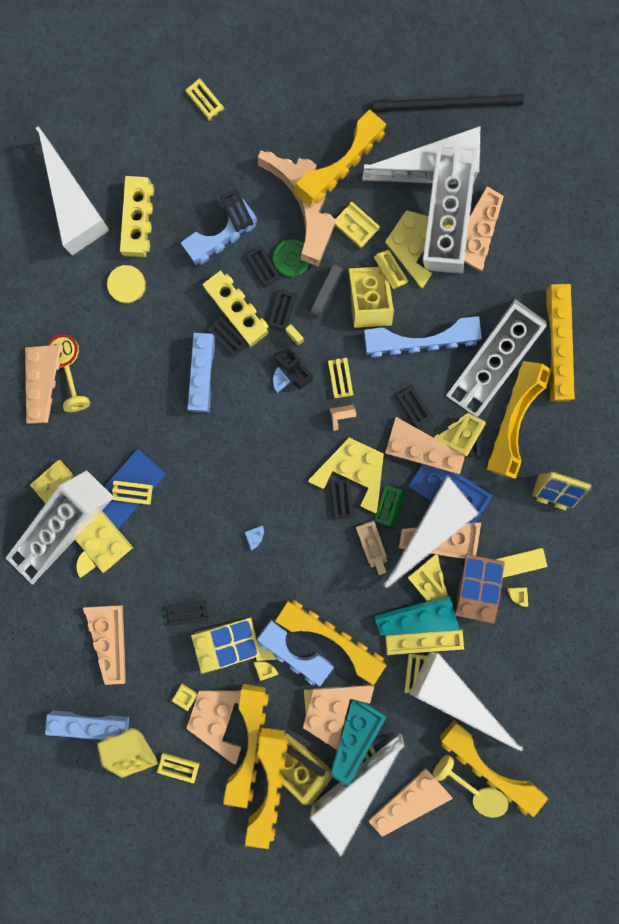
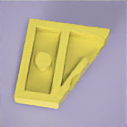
M467 413L458 422L448 426L449 429L440 435L437 434L434 438L467 456L486 422Z
M434 554L407 577L427 601L447 596L437 554Z

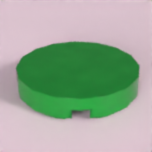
M295 239L285 240L276 247L273 253V262L280 274L294 278L307 271L310 263L301 260L304 247L303 242Z

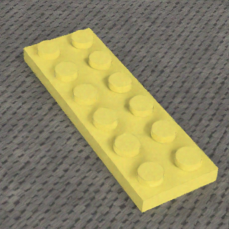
M58 460L30 486L47 504L59 486L71 480L74 476L64 463ZM103 511L75 539L102 573L106 572L133 549L132 545Z

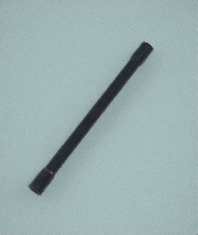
M521 93L499 96L372 100V112L499 105L521 106L524 103V95Z

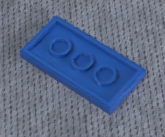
M137 449L104 488L113 496V482L121 481L153 485V491L167 473L141 450ZM118 486V489L148 493L146 488ZM117 493V497L141 500L147 498V496ZM111 500L102 511L119 530L141 503Z
M421 464L407 487L432 502L443 480L449 477L479 513L468 522L476 523L493 495L462 475Z

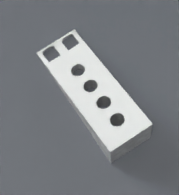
M38 126L36 129L40 135L62 244L71 255H74L110 230Z
M480 127L372 165H364L362 180L433 183L438 145L477 148L475 181L479 173ZM443 148L440 161L452 162L453 149ZM462 150L460 163H472L473 151Z
M438 145L423 258L426 270L463 274L477 148ZM443 148L453 149L452 162L440 161ZM462 150L473 151L472 163H460ZM451 182H456L458 187L456 189H449L448 185ZM450 203L455 205L453 209H447L446 206ZM446 225H452L450 229L444 228Z
M514 299L446 396L478 417L547 326L546 320ZM519 324L522 325L524 329L520 332H517L513 329V327ZM510 341L512 346L504 348L502 342ZM497 356L501 361L499 364L494 365L490 362V358ZM486 372L489 378L486 381H481L478 377L479 373ZM458 386L467 392L460 402L451 396ZM473 397L482 402V405L475 413L467 408Z
M88 471L59 486L7 555L6 559L33 585L114 497ZM17 551L25 558L20 565H17L12 560V556ZM30 565L38 571L33 579L25 573V570Z
M449 477L443 480L388 581L383 584L384 587L390 586L479 514Z
M429 652L409 694L522 751L523 748L513 741L438 653Z
M401 733L359 766L348 786L339 782L312 805L311 820L340 855L344 852L397 753L404 747Z

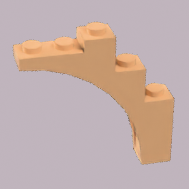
M260 151L258 156V166L272 172L281 179L292 193L294 192L295 184L308 171L316 170L317 167L309 159L299 158L297 164H294L289 159L276 157L272 152ZM326 193L319 204L315 203L311 208L294 194L300 205L306 230L301 260L319 266L334 229L336 219L330 214L320 213Z

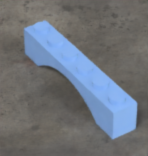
M479 316L460 318L446 331L427 338L402 337L385 328L364 330L366 355H371V358L381 357L382 353H390L391 356L399 355L401 351L407 350L409 353L420 352V349L427 348L428 351L439 350L441 346L453 349L457 348L458 344H465L466 347L477 345V342L482 339Z

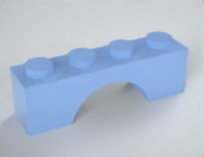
M244 199L242 200L254 225H249L246 229L236 232L229 218L226 228L218 235L204 236L195 232L181 242L182 247L195 265L199 263L200 265L204 264L209 260L211 254L221 252L225 248L224 245L228 242H235L240 238L242 232L245 230L248 232L256 226V216ZM237 202L236 206L244 222L248 221L239 202ZM231 206L230 210L233 214V217L237 225H240L241 223L233 207Z
M194 333L188 410L190 412H210V380L215 347V337L213 334Z
M270 619L257 637L258 645L266 651L268 649L275 653L274 657L282 663L284 660L290 664L289 668L295 673H303L306 676L305 680L313 686L315 683L321 686L334 668L333 664L318 653L310 657H298L292 654L285 642L286 629Z
M53 710L47 715L45 735L104 740L109 736L122 735L125 730H128L129 717L112 715L86 717L76 715L73 712Z

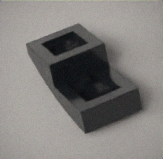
M289 348L274 357L281 371L299 390L313 380L314 375L300 364L301 359Z

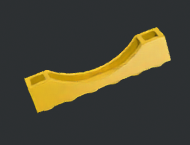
M369 109L357 121L353 145L347 154L329 167L308 171L295 184L293 193L310 208L315 203L319 204L327 190L332 191L337 184L336 181L339 178L343 179L348 174L349 168L352 165L355 167L360 162L361 156L371 151L376 141L380 142L382 140L387 124Z
M552 284L546 289L552 353V372L549 379L550 402H569L575 399L571 284Z
M523 361L500 426L497 440L494 444L491 458L488 461L487 470L501 476L516 479L522 462L518 447L521 421L532 401L547 387L552 370L545 365Z
M287 601L276 618L277 623L291 632H314L332 639L349 655L357 675L372 685L375 684L386 667L385 662H383L384 658L376 652L372 655L367 651L368 647L360 642L355 644L351 641L352 637L343 631L340 634L334 630L335 626L328 621L323 623L318 619L319 615L311 610L306 612L302 609L303 605L298 601Z
M247 684L242 686L239 710L247 725L249 737L248 751L240 767L228 778L224 805L247 808L248 801L252 802L254 789H250L251 782L255 783L257 770H253L254 763H258L259 760L258 751H256L257 744L260 741L261 732L259 730L260 725H264L266 713H262L263 706H267L269 694H265L266 687Z
M453 720L439 737L443 742L441 744L442 747L448 752L453 750L460 762L464 765L470 764L473 767L471 770L481 778L483 775L487 778V783L492 788H499L509 802L514 801L518 804L517 808L525 815L529 813L534 817L548 800L547 796L530 781L508 779L489 769L479 758L473 744L472 735L457 721Z
M268 728L261 729L258 757L266 770L269 786L262 805L249 817L245 846L269 849V842L274 841L275 829H272V823L276 824L278 811H274L275 805L279 806L280 793L276 792L277 787L281 788L283 775H279L280 769L284 770L285 757H282V751L287 750L288 739H284L285 731Z

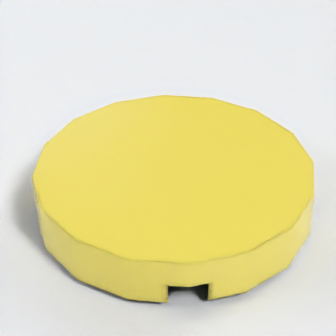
M123 265L110 273L107 287L115 300L130 304L143 296L146 282L144 276L137 268Z

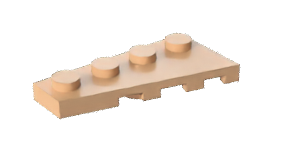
M489 187L485 189L469 217L464 263L479 272L483 271L494 226L504 197Z
M62 345L25 348L26 423L28 424L48 423L52 404L51 394L52 389H55L56 381L54 380L56 370H59L60 362L58 360L60 352L62 353L63 351Z
M395 418L385 454L460 475L465 458L464 454L403 420Z
M481 522L465 524L431 553L465 559L466 554L476 556ZM417 528L401 529L399 548L405 549Z
M123 605L83 607L105 685L125 684Z
M427 768L419 773L369 819L370 824L382 837L453 799L445 788L432 777L433 775Z

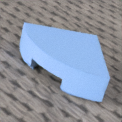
M279 367L273 376V385L277 393L291 382Z
M263 526L245 532L251 550L256 548L262 541L264 536Z

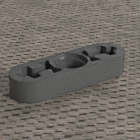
M334 264L312 307L311 314L320 317L330 297L329 294L330 292L332 293L341 275L342 267Z

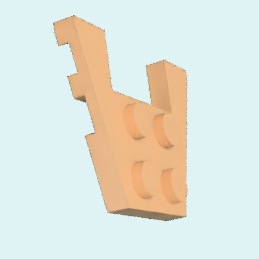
M374 685L313 688L303 728L337 750L350 699L370 704Z
M199 690L186 729L236 765L242 746L224 741L223 737L234 704H239L241 690Z

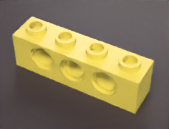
M125 176L120 252L123 256L146 257V252L150 251V241L147 240L148 233H151L149 214L152 215L153 205L150 203V196L154 195V185L151 184L148 177ZM142 195L143 199L140 202H136L135 198ZM142 214L140 220H133L135 215ZM141 233L138 239H132L133 234Z
M220 270L202 285L248 345L252 347L268 334L267 328L269 326L263 318L258 319L255 315L257 311L251 303L247 305L243 300L245 295L239 288L235 289L232 286L234 282L227 273L224 275ZM225 289L231 291L228 297H222L221 292ZM240 304L242 305V310L234 312L232 311L233 306ZM252 319L254 321L253 326L245 327V320Z

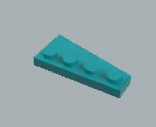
M450 596L375 616L380 635L459 630Z
M351 700L330 776L346 786L350 784L383 725L386 716L364 702Z

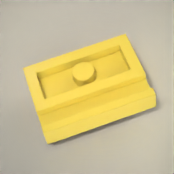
M353 202L345 208L336 218L335 226L361 249L376 231L380 229V226Z

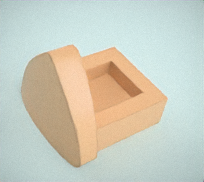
M354 405L330 408L333 431L339 430L337 420L356 417Z

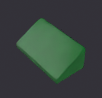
M385 485L374 521L396 528L407 492Z

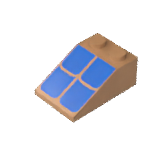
M466 554L454 603L456 616L490 623L495 622L500 599L504 561Z

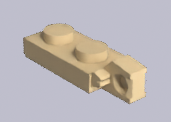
M371 521L357 526L356 530L368 563H370L371 567L376 566L378 575L385 574L386 570L383 563L387 562V555L375 522Z

